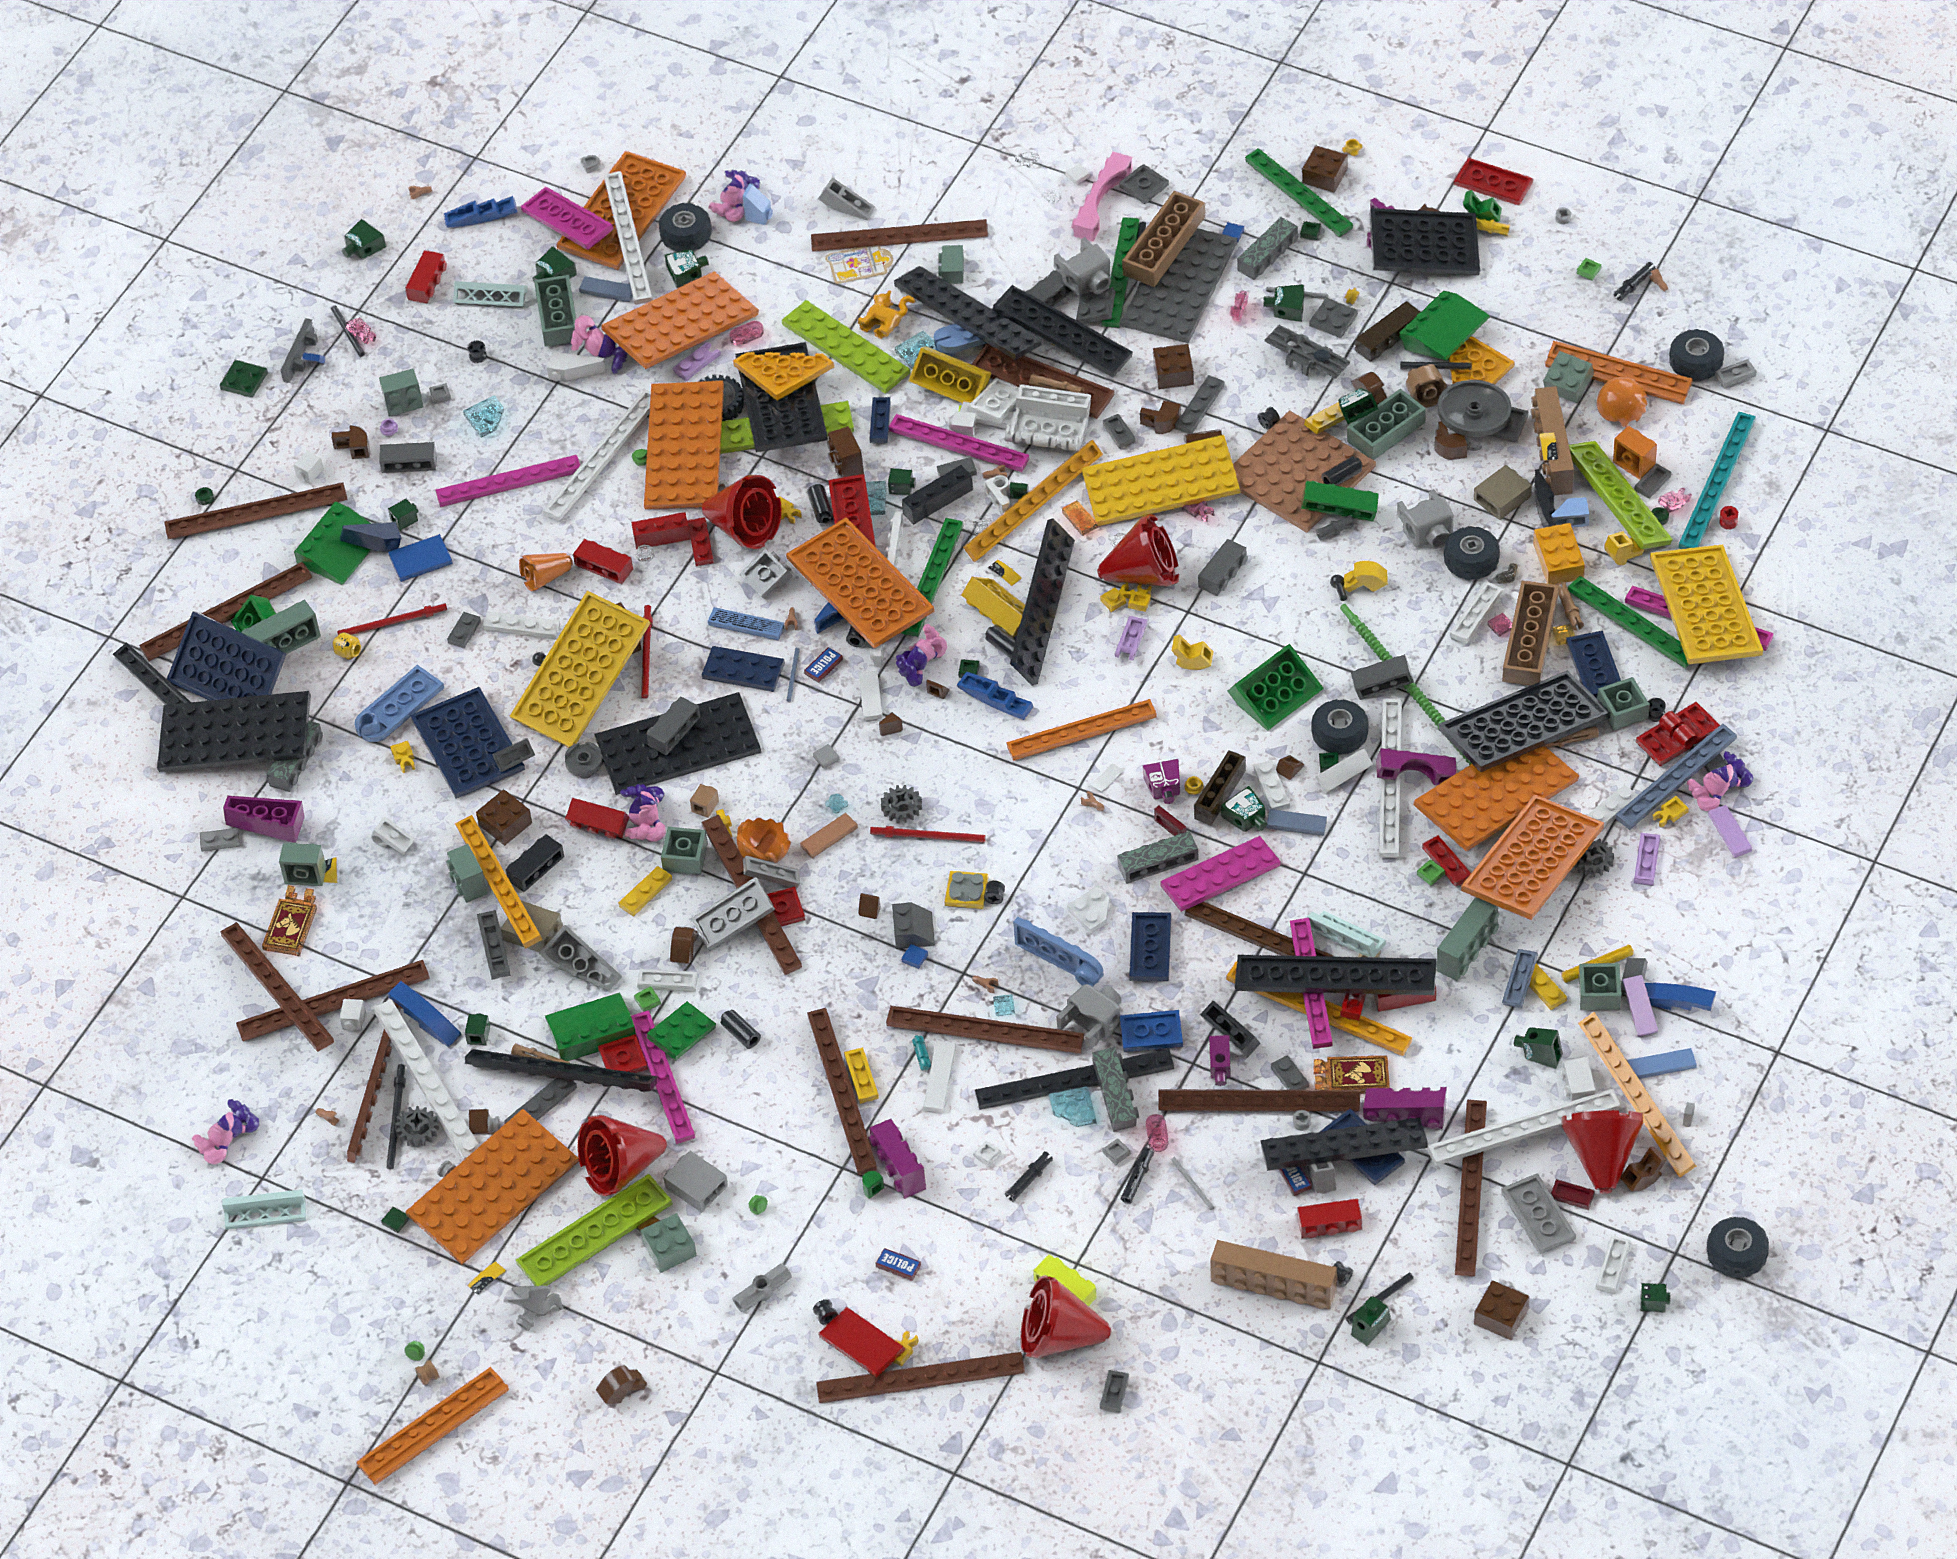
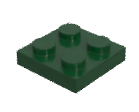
M235 359L219 384L220 390L253 398L268 374V370L265 367Z

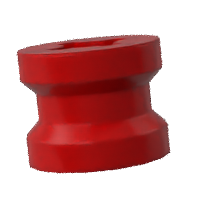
M1725 506L1720 510L1719 524L1722 528L1730 530L1738 525V509L1733 506Z

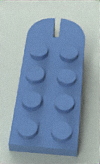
M957 324L942 327L934 333L935 350L951 357L956 352L986 344L985 341Z
M417 664L356 717L355 729L357 734L368 742L384 740L407 721L410 715L416 713L445 688L444 683Z
M1017 916L1013 921L1015 945L1074 975L1080 985L1089 984L1093 987L1104 976V970L1100 962L1077 945H1072L1063 938L1050 934L1046 929L1033 925L1029 920H1023Z

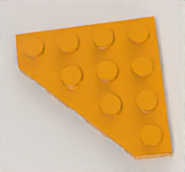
M1473 336L1466 340L1448 358L1449 362L1472 363L1471 370H1450L1452 384L1465 380H1481L1495 385L1515 364V361Z
M746 352L733 360L734 367L776 400L781 399L834 368V362L823 353H815V356H805V353H790V356L780 355V353L765 352V355H755L754 352Z

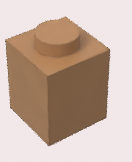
M700 784L690 799L691 812L709 818L719 802L718 790L712 786Z

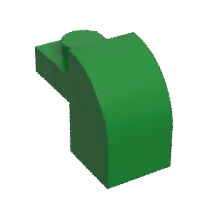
M1472 190L1465 192L1463 206L1468 210V213H1476L1477 219L1500 221L1502 208L1493 197L1480 201Z

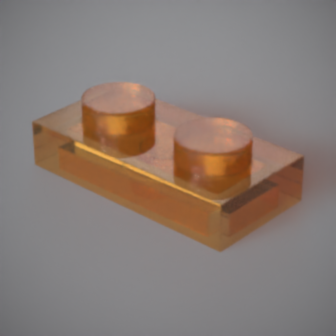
M1077 500L1062 508V514L1082 536L1098 528L1097 522Z

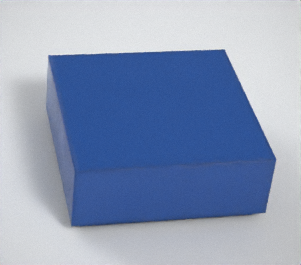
M1227 222L1222 234L1235 237L1237 242H1239L1244 232V226Z
M304 352L302 359L325 363L326 357Z
M910 944L901 960L903 963L919 969L927 958L928 951Z

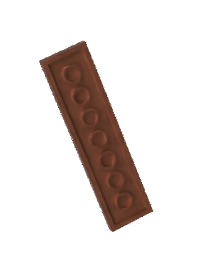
M986 343L971 364L991 372V379L998 378L1017 387H1020V385L1031 386L1029 385V380L1032 374L1060 382L1067 381L1071 385L1083 387V394L1091 395L1089 417L1094 419L1099 418L1115 395L1114 390L1027 356L1014 360Z

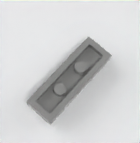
M745 856L743 859L744 875L795 887L796 889L800 885L799 869L750 856Z

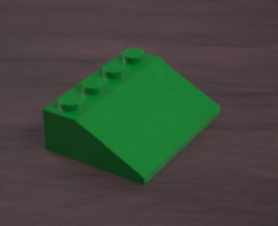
M1443 290L1400 332V336L1405 350L1447 360L1490 318V315L1459 294Z
M335 501L295 549L294 554L297 564L303 562L309 571L343 585L372 549L340 541L343 525L371 523L350 507Z
M1289 643L1235 683L1227 692L1242 710L1268 731L1322 691L1324 687Z
M620 992L545 1015L559 1058L565 1061L599 1052L598 1046L636 1034L631 1015Z

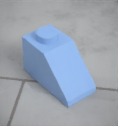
M749 184L742 196L745 220L765 225L773 214L770 200L753 184Z
M1576 497L1567 499L1552 514L1556 525L1570 523L1572 527L1589 526L1587 498Z

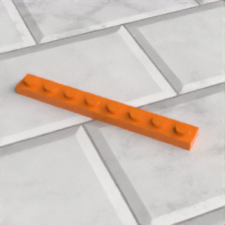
M1148 699L1008 741L1006 745L1014 761L1157 718V713L1151 700Z

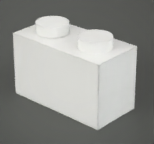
M1588 1058L1563 1060L1560 1076L1562 1081L1565 1080L1564 1092L1565 1096L1569 1097L1570 1102L1594 1095L1595 1086Z

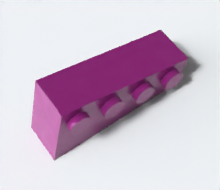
M227 795L223 807L225 824L227 826L292 843L297 842L305 818L303 803L298 800Z
M1410 1087L1402 1088L1399 1091H1394L1392 1088H1366L1363 1120L1388 1122L1420 1117L1423 1127L1443 1129L1447 1105V1087H1440V1090L1422 1087V1091H1412Z
M890 1118L869 1127V1142L872 1147H876L879 1161L885 1163L888 1177H893L896 1191L898 1193L901 1192L905 1199L926 1190L924 1167L921 1163L918 1164L917 1156L914 1152L911 1153L909 1144L906 1140L903 1141L902 1134L893 1120Z

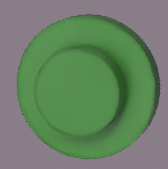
M638 449L633 452L632 460L636 465H646V449Z
M762 1195L753 1196L748 1203L750 1211L755 1215L761 1214L766 1210L768 1200Z
M419 1341L408 1343L404 1349L406 1356L414 1361L421 1360L425 1355L424 1345Z

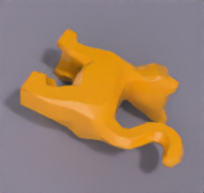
M891 290L887 291L886 294L874 295V304L869 307L866 316L858 318L860 330L869 332L875 324H878L880 327L874 330V335L880 339L888 337L908 311L906 303H915L916 300L912 296H904L899 301L900 311L889 308L893 305L890 298Z

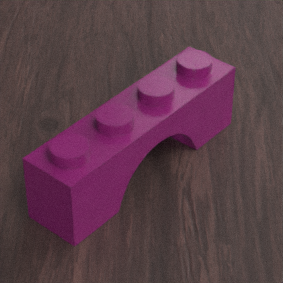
M1380 748L1376 759L1377 778L1396 780L1400 773L1415 770L1425 774L1433 785H1439L1456 774V757Z

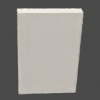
M995 378L968 406V411L976 413V415L996 424H1000L1010 411L1017 406L1016 396L1019 387Z

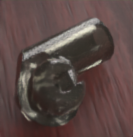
M1515 563L1509 564L1508 571L1496 575V582L1498 584L1513 582L1516 578L1518 565Z

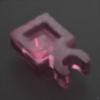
M360 317L346 322L345 328L356 338L361 337L363 343L368 344L369 339L373 342L375 341L376 334L370 331L371 327Z
M1680 488L1678 493L1672 490L1660 496L1658 503L1671 513L1684 507V503L1691 500L1692 494L1684 495L1685 488Z
M1206 501L1181 507L1183 511L1194 518L1200 515L1201 519L1205 522L1208 521L1206 514L1215 515L1214 509L1209 507Z

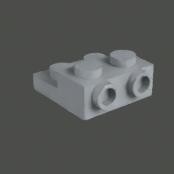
M766 548L739 574L763 599L776 587L781 589L793 577L790 573L792 569L785 562L781 564L779 562L781 558L774 551L770 553Z

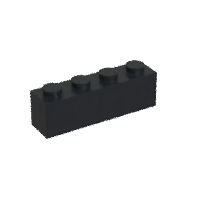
M962 465L956 467L901 500L903 515L913 525L971 492L973 490L972 475Z

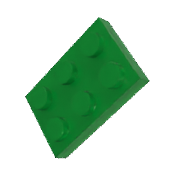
M686 1001L647 1033V1039L676 1061L716 1028V1023Z

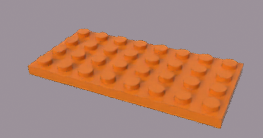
M625 150L609 173L621 171L639 242L687 175L684 170ZM603 180L583 208L611 223L613 230L588 250L563 235L556 243V246L559 250L619 270L624 263V258L605 180Z
M713 271L602 324V331L642 367L648 369L757 316L759 309L719 274Z
M723 381L651 384L644 494L645 509L702 507L707 499L718 493L724 394Z
M847 518L786 553V558L874 649L935 612L934 606Z
M1542 746L1483 772H1480L1471 764L1415 799L1413 805L1467 852L1511 824L1534 795L1548 800L1577 782L1579 775L1547 747Z
M1534 795L1462 884L1461 891L1532 920L1603 830L1604 822Z
M522 1109L408 1208L406 1215L462 1265L579 1162V1158L529 1113Z

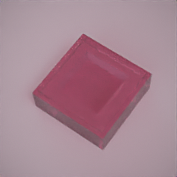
M1502 612L1490 619L1487 625L1500 637L1511 630L1512 622Z

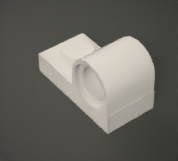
M999 475L984 481L986 495L1002 515L1009 509L1010 501L1008 497L1010 492L1008 478Z
M385 816L371 834V839L377 845L385 847L388 844L402 855L405 854L415 840L413 836Z

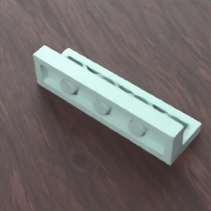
M454 281L453 302L524 307V295L527 293L528 286ZM459 289H465L470 294L465 299H458ZM478 290H483L487 295L482 301L474 296ZM496 291H500L504 295V298L499 302L495 301L491 296ZM513 292H520V303L512 302L509 296Z
M1323 911L1320 915L1311 912L1307 916L1310 920L1312 931L1367 957H1375L1386 945L1385 939L1326 911Z
M303 1189L222 1199L226 1230L306 1221V1200ZM293 1208H301V1214L292 1215L289 1212ZM275 1210L282 1212L278 1217L272 1218L269 1215ZM253 1213L261 1214L256 1220L249 1218ZM232 1215L242 1217L237 1222H230V1216Z

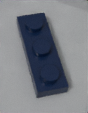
M891 397L872 398L870 443H888Z

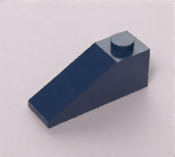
M396 522L343 525L340 541L385 552L399 548L401 535Z

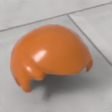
M1616 377L1609 380L1601 388L1597 397V409L1604 419L1613 422L1619 421L1622 427H1628L1627 425L1630 421H1639L1646 412L1647 395L1640 384L1634 379Z
M759 817L753 821L747 819L739 825L737 830L736 842L743 858L750 856L778 863L785 857L791 845L788 833L784 832L783 823H776L771 818L763 820Z

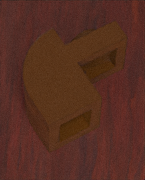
M1374 372L1365 373L1351 381L1355 390L1363 388L1371 392L1377 405L1388 398L1382 388L1385 386L1384 383Z
M1163 400L1159 411L1141 408L1140 425L1154 427L1155 434H1166L1173 431L1176 422L1181 416V404Z
M1439 421L1438 429L1435 430L1434 449L1436 453L1449 460L1467 458L1465 436L1458 433L1449 434L1448 428L1442 421Z
M350 425V431L331 432L334 450L350 449L352 459L370 458L369 441L364 429Z
M691 927L674 928L671 939L670 962L689 964L692 961L694 943L698 939L697 930Z
M1651 1146L1640 1162L1629 1163L1620 1179L1632 1192L1642 1191L1654 1184L1662 1176L1660 1170L1667 1159L1655 1146Z
M621 1365L607 1373L595 1390L605 1404L622 1403L629 1391L644 1390L647 1382L637 1369L629 1370L626 1365Z

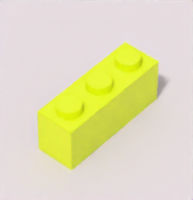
M1048 1254L1033 1270L1035 1282L1043 1275L1054 1277L1088 1306L1097 1298L1095 1284L1090 1280L1082 1278L1075 1269L1068 1268L1057 1257L1054 1258Z

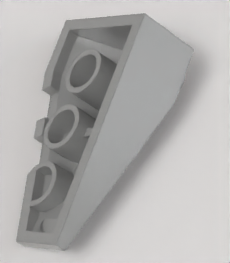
M566 925L539 952L553 967L608 991L622 978V975Z

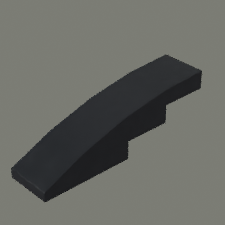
M1536 469L1534 494L1543 528L1556 526L1552 518V514L1555 512L1553 507L1554 493L1539 469Z

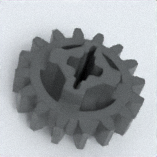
M896 785L895 790L890 787L889 793H883L884 798H881V811H883L884 817L889 816V821L896 819L897 823L900 820L907 823L908 818L913 821L914 815L919 816V810H922V797L919 796V791L914 792V787L907 789L906 785L903 788Z
M1598 839L1597 842L1593 841L1574 865V868L1578 867L1579 873L1584 871L1585 876H1588L1589 873H1592L1593 877L1596 876V873L1603 876V871L1609 872L1610 867H1613V848L1608 847V842L1602 844L1601 839Z
M416 1106L415 1110L408 1107L409 1112L402 1110V1117L397 1116V1122L395 1123L396 1135L400 1137L401 1142L407 1141V1146H410L411 1143H414L415 1147H418V1143L426 1146L425 1141L432 1142V1136L437 1137L439 1123L433 1111L427 1112V1107L420 1110L419 1106Z

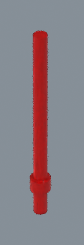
M446 603L432 607L428 605L424 606V609L338 630L337 633L338 635L341 633L352 635L423 616L430 617L434 616L433 614L446 611L447 606Z
M650 605L644 606L643 618L650 622L643 635L641 698L643 699L649 697L651 627L653 626V618L651 617L652 607Z
M886 826V828L870 827V834L885 835V837L893 838V836L972 842L986 841V835L899 829L894 828V826Z

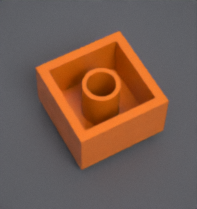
M1628 426L1614 438L1613 463L1641 480L1656 464L1657 444L1638 430Z

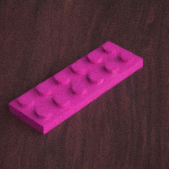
M547 186L520 206L525 214L587 250L613 230L611 223Z
M1258 836L1162 880L1160 886L1182 912L1279 867L1281 861L1261 836Z

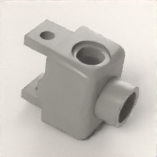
M1084 237L1080 243L1081 253L1067 261L1059 253L1054 255L1053 267L1062 275V282L1075 294L1082 295L1090 289L1095 294H1100L1109 287L1111 283L1110 258L1098 244L1092 245Z
M1435 489L1429 490V500L1418 502L1411 509H1407L1403 501L1397 502V515L1403 523V532L1415 547L1430 544L1433 549H1439L1445 546L1446 539L1453 532L1454 515L1444 497L1440 498Z
M1089 984L1083 985L1067 999V1006L1056 1016L1057 1028L1063 1030L1071 1021H1074L1088 1031L1085 1035L1086 1048L1091 1050L1100 1040L1105 1042L1119 1027V1004L1122 1001L1120 995L1115 989L1107 985L1100 991Z

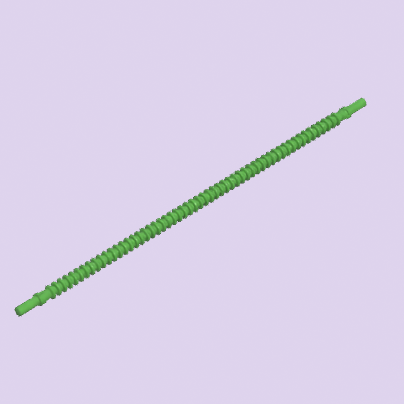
M1342 604L1340 606L1341 611L1382 662L1392 659V655H1389V652L1386 651L1383 644H1380L1377 637H1374V634L1365 626V623L1361 622L1359 617L1346 604ZM1411 683L1404 686V689H1407L1410 696L1416 700V703L1422 707L1425 714L1431 718V721L1439 729V724L1447 720H1445L1441 713H1438L1432 702H1429V699L1426 698V695L1420 691L1416 684ZM1463 755V759H1466V762L1471 765L1472 763Z

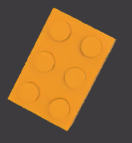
M1570 523L1534 530L1533 545L1547 584L1556 585L1557 583L1561 584V582H1572L1579 576L1584 578L1585 564Z

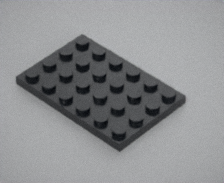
M1370 208L1373 270L1459 275L1480 274L1476 213Z

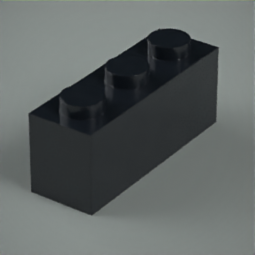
M548 834L537 839L528 850H525L518 859L511 862L505 869L510 883L522 892L527 891L565 857L563 845Z
M1214 1000L1200 1014L1205 1022L1220 1035H1229V1043L1247 1058L1261 1044L1249 1030Z

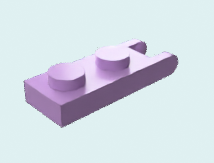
M706 342L674 366V373L687 381L719 357L721 351L716 349L710 352L711 344Z
M1129 616L1115 651V657L1119 658L1122 652L1130 654L1129 660H1134L1147 627V619Z

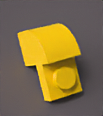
M1623 531L1608 535L1604 546L1605 551L1617 565H1626L1627 559L1640 556L1644 552V549H1640L1633 538H1629Z
M1374 561L1354 563V570L1344 574V589L1350 593L1364 585L1372 592H1375L1388 585L1387 570Z
M1180 634L1174 636L1171 651L1177 656L1176 664L1189 670H1201L1211 667L1214 651L1204 641L1190 645Z

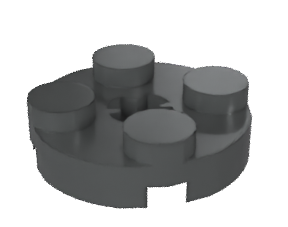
M585 742L582 745H579V743L574 744L565 753L567 770L571 774L580 776L583 779H587L596 773L603 764L600 748L591 742ZM587 757V760H586V761H581V760H580V758L585 759V758Z

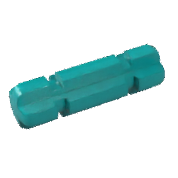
M916 1035L912 1042L915 1047L920 1069L928 1071L931 1068V1062L926 1045L924 1044L925 1041L922 1035Z

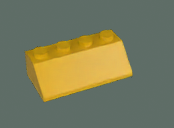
M925 346L920 348L909 382L958 402L972 403L987 387L991 372Z
M971 576L961 594L966 599V603L978 608L981 615L992 619L994 625L1002 627L1012 637L1017 636L1025 604L992 578Z

